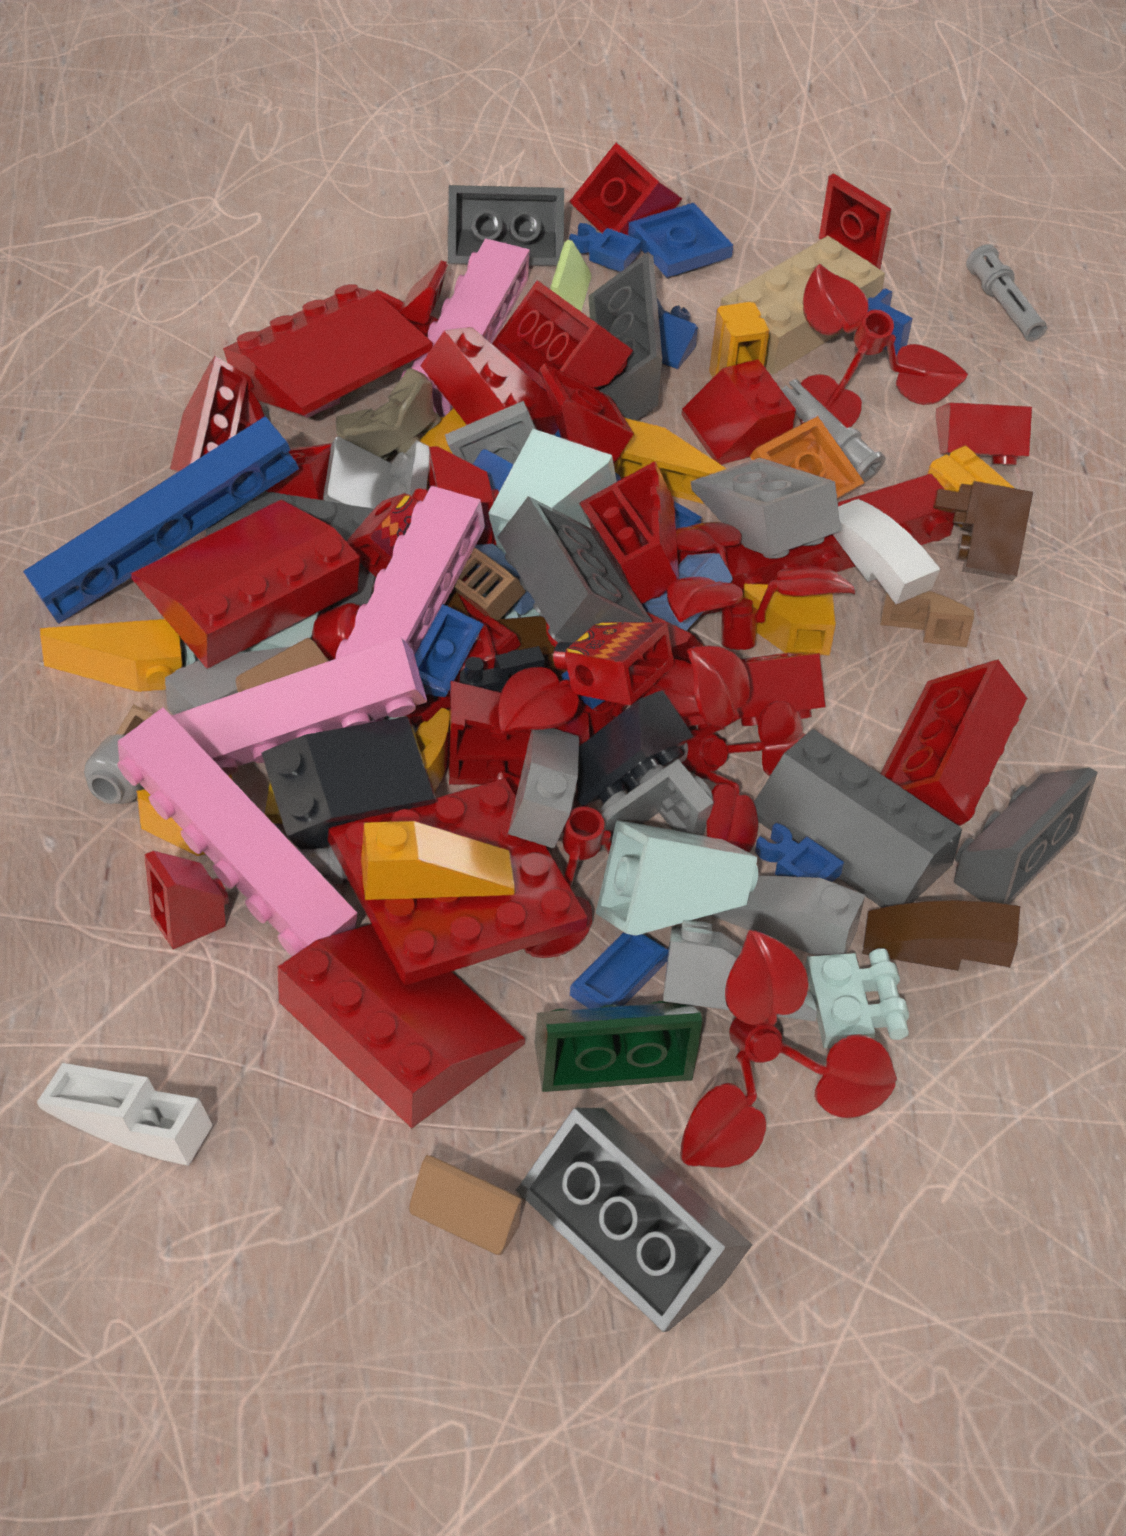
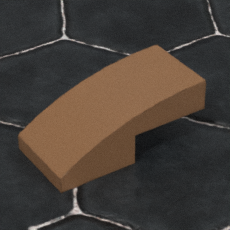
M885 590L880 625L923 630L924 643L967 647L974 620V610L932 591L924 592L899 604H895Z

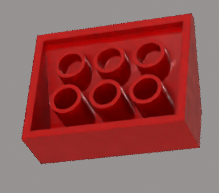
M347 284L337 288L334 291L335 295L324 300L318 299L305 303L302 306L303 310L293 315H283L272 319L270 326L260 331H250L239 335L236 338L237 342L223 348L228 364L251 377L254 385L252 392L258 401L306 415L430 352L433 342L375 291L359 288L356 284Z
M281 499L131 573V579L206 669H209L357 592L360 556L334 527Z
M372 924L317 939L277 966L279 1003L411 1129L525 1045V1038L452 972L404 986Z

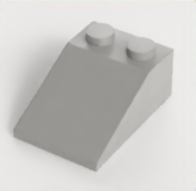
M758 458L690 481L693 492L722 523L732 525L740 531L741 544L748 549L762 553L766 558L786 556L789 554V549L800 545L810 546L822 543L825 536L841 531L835 481Z
M683 920L682 927L672 926L663 1001L729 1010L725 1000L726 981L743 947L723 933L712 931V924L707 922ZM809 991L807 992L803 1005L796 1012L789 1015L777 1014V1016L816 1021L817 1010L813 994Z

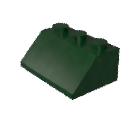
M656 1001L644 1005H605L600 1008L578 1010L560 1008L550 1012L537 1013L534 1043L542 1092L693 1080L702 1027L701 1012L692 1005Z

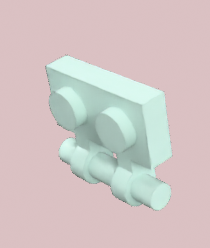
M873 950L869 954L871 967L859 969L855 953L807 957L805 969L810 992L813 994L817 1010L816 1018L823 1048H832L839 1040L850 1035L861 1034L874 1039V1028L887 1027L889 1037L893 1040H900L908 1036L909 1031L906 1021L909 1018V1011L906 1001L899 997L897 985L900 982L898 969L894 963L890 962L887 950ZM878 991L880 1003L868 1005L865 992Z

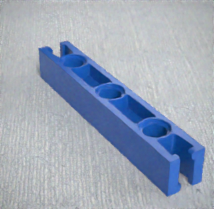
M265 416L25 569L23 573L59 624L131 578V573L159 560L297 471L299 467L289 454L291 450L287 441Z

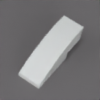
M859 499L838 507L841 531L833 535L867 582L877 578L895 604H899L932 589L940 568L925 549L904 528L885 513Z
M67 1063L61 1064L37 1101L41 1110L97 1138L150 1157L187 1166L191 1163L213 1126L199 1098L155 1091L148 1077Z

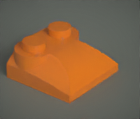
M818 416L756 448L750 455L752 460L763 458L835 481L837 500L860 488L865 483Z

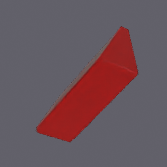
M441 260L410 289L399 310V313L406 319L424 325L428 322L441 295L448 267L446 261Z

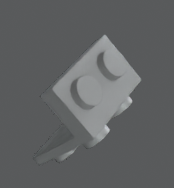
M677 759L665 768L660 765L656 769L649 770L639 781L640 786L628 794L624 791L616 793L602 806L603 813L601 815L604 819V831L611 833L610 840L612 841L616 820L644 824L658 813L673 830L703 836L706 829V820L710 816L714 802L712 801L713 796L707 784L698 776L693 778ZM601 845L600 851H605V847Z

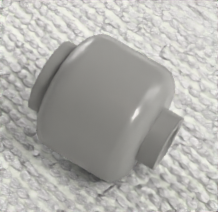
M123 734L108 736L101 742L85 764L84 774L89 790L97 799L109 804L131 803L137 798L136 791L144 789L140 783L134 786L128 782L117 766L119 762L118 741L125 736Z

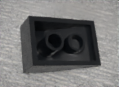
M408 716L305 734L261 752L286 835L302 850L329 846V828L368 817L392 813L402 809L427 806L437 802Z

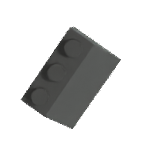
M449 185L447 216L448 264H468L471 254L479 251L486 238L530 249L529 266H557L564 245V188Z
M1088 767L1044 773L1028 788L1024 785L1020 786L1012 796L1008 807L1002 813L994 812L985 823L982 833L975 840L970 837L962 844L955 857V861L959 865L954 883L983 902L1010 904L1079 833L1098 772Z

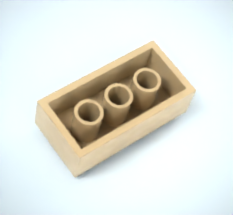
M827 236L722 297L720 306L744 302L756 303L761 313V318H764L769 328L764 367L774 375L844 332L842 328L834 335H823L813 329L804 316L803 293L808 279L817 265L821 264L832 273L854 283L862 290L867 299L870 297L874 298L882 291L885 272L858 256L838 241Z

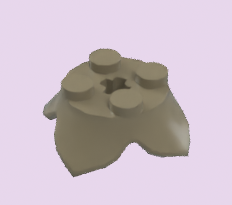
M413 368L407 369L404 376L392 390L390 396H388L389 402L375 411L371 408L337 416V435L384 460L391 456L392 451L395 449L398 453H406L416 440L420 442L417 436L418 433L429 431L442 420L434 408L432 383L428 381L425 374Z

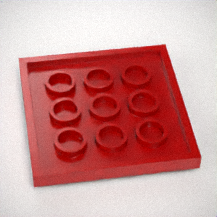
M506 779L436 798L437 802L431 805L368 817L335 826L328 830V842L404 986L586 930L588 917L546 846L508 834L516 796ZM415 821L509 850L515 886L514 895L365 900L361 865L364 823Z

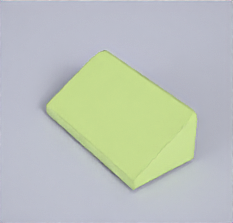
M567 240L564 242L550 289L582 311L591 281V272L574 242Z

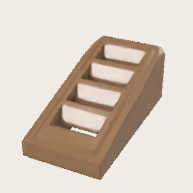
M475 547L453 587L454 591L483 615H488L497 622L526 592L515 576ZM475 564L479 565L465 582L461 581ZM486 572L489 573V575L475 590L472 589V587L479 581V579ZM496 580L500 582L486 597L482 596Z

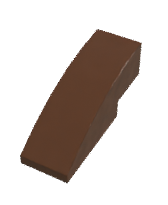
M949 900L900 904L870 910L866 918L862 954L869 955L873 950L885 949L892 960L955 971L959 970L962 959L1010 968L1018 945L1021 906L983 901Z

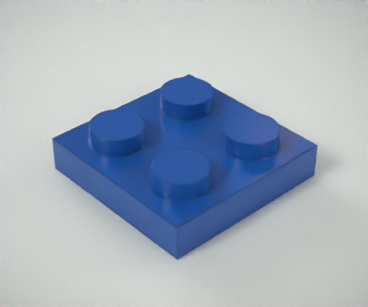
M695 203L629 222L628 235L641 240V250L645 254L649 252L653 256L654 264L666 278L732 257L733 244Z

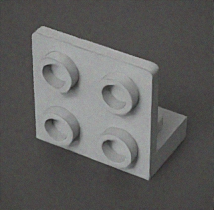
M336 437L331 445L323 499L329 502L375 509L383 500L403 493L412 496L416 489H426L429 470V446L416 440L406 453L400 452L393 463H390L341 437Z

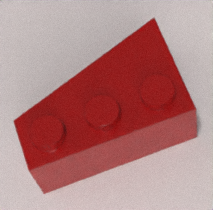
M473 327L444 330L420 365L466 425L524 401L537 430L553 436L558 430L547 392Z
M656 461L579 502L591 529L595 531L641 604L650 599L660 597L666 592L668 585L672 581L679 579L674 500Z
M450 681L449 785H484L496 781L501 771L521 778L531 730H518L507 734L501 733L498 716L500 692ZM577 711L576 716L570 722L553 729L579 736L580 746L590 738L588 713Z

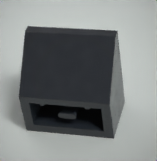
M663 690L638 699L579 746L577 800L581 806H586L599 799L604 805L609 798L620 791L627 792L628 794L640 786L639 781L649 770L656 769L660 765L665 768L683 755L680 747L694 736Z

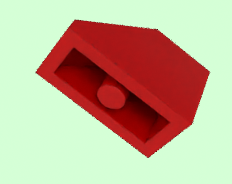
M154 850L144 854L150 915L172 950L226 927L224 906L229 904V898L219 878L212 879L200 862Z

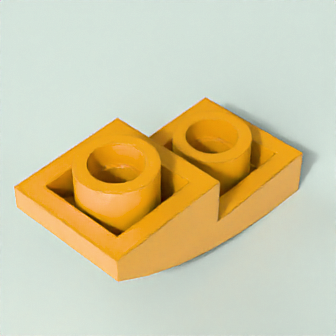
M441 708L428 722L424 721L421 723L415 733L434 792L443 778L448 761L450 711Z

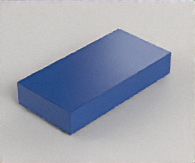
M623 932L570 985L569 996L589 1009L600 1008L605 1005L625 1006L667 963L668 950L644 934L635 936Z

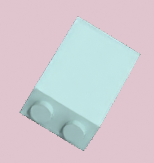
M532 429L488 513L497 547L506 553L497 536L528 496L590 528L579 502L617 482L612 455Z
M616 820L596 914L624 933L636 936L680 924L683 920L690 921L747 905L749 893L755 889L758 881V867L756 865L758 857L723 839Z

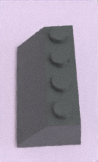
M649 252L588 296L590 318L633 350L622 372L614 376L609 384L594 387V389L610 396L623 417L632 420H638L650 414L658 406L662 352L654 258Z
M528 496L497 536L507 553L505 559L517 570L521 577L519 579L520 585L531 594L535 601L533 604L534 609L545 618L550 627L548 633L558 643H574L594 624L601 622H652L593 529Z
M814 729L783 754L754 801L759 823L771 831L775 823L785 826L791 832L792 840L798 844L806 837L812 839L844 862L842 874L838 878L864 894L881 908L913 903L953 865L962 833L961 827Z
M574 1108L516 1189L536 1211L663 1332L671 1330L719 1290L752 1247V1244L604 1108Z

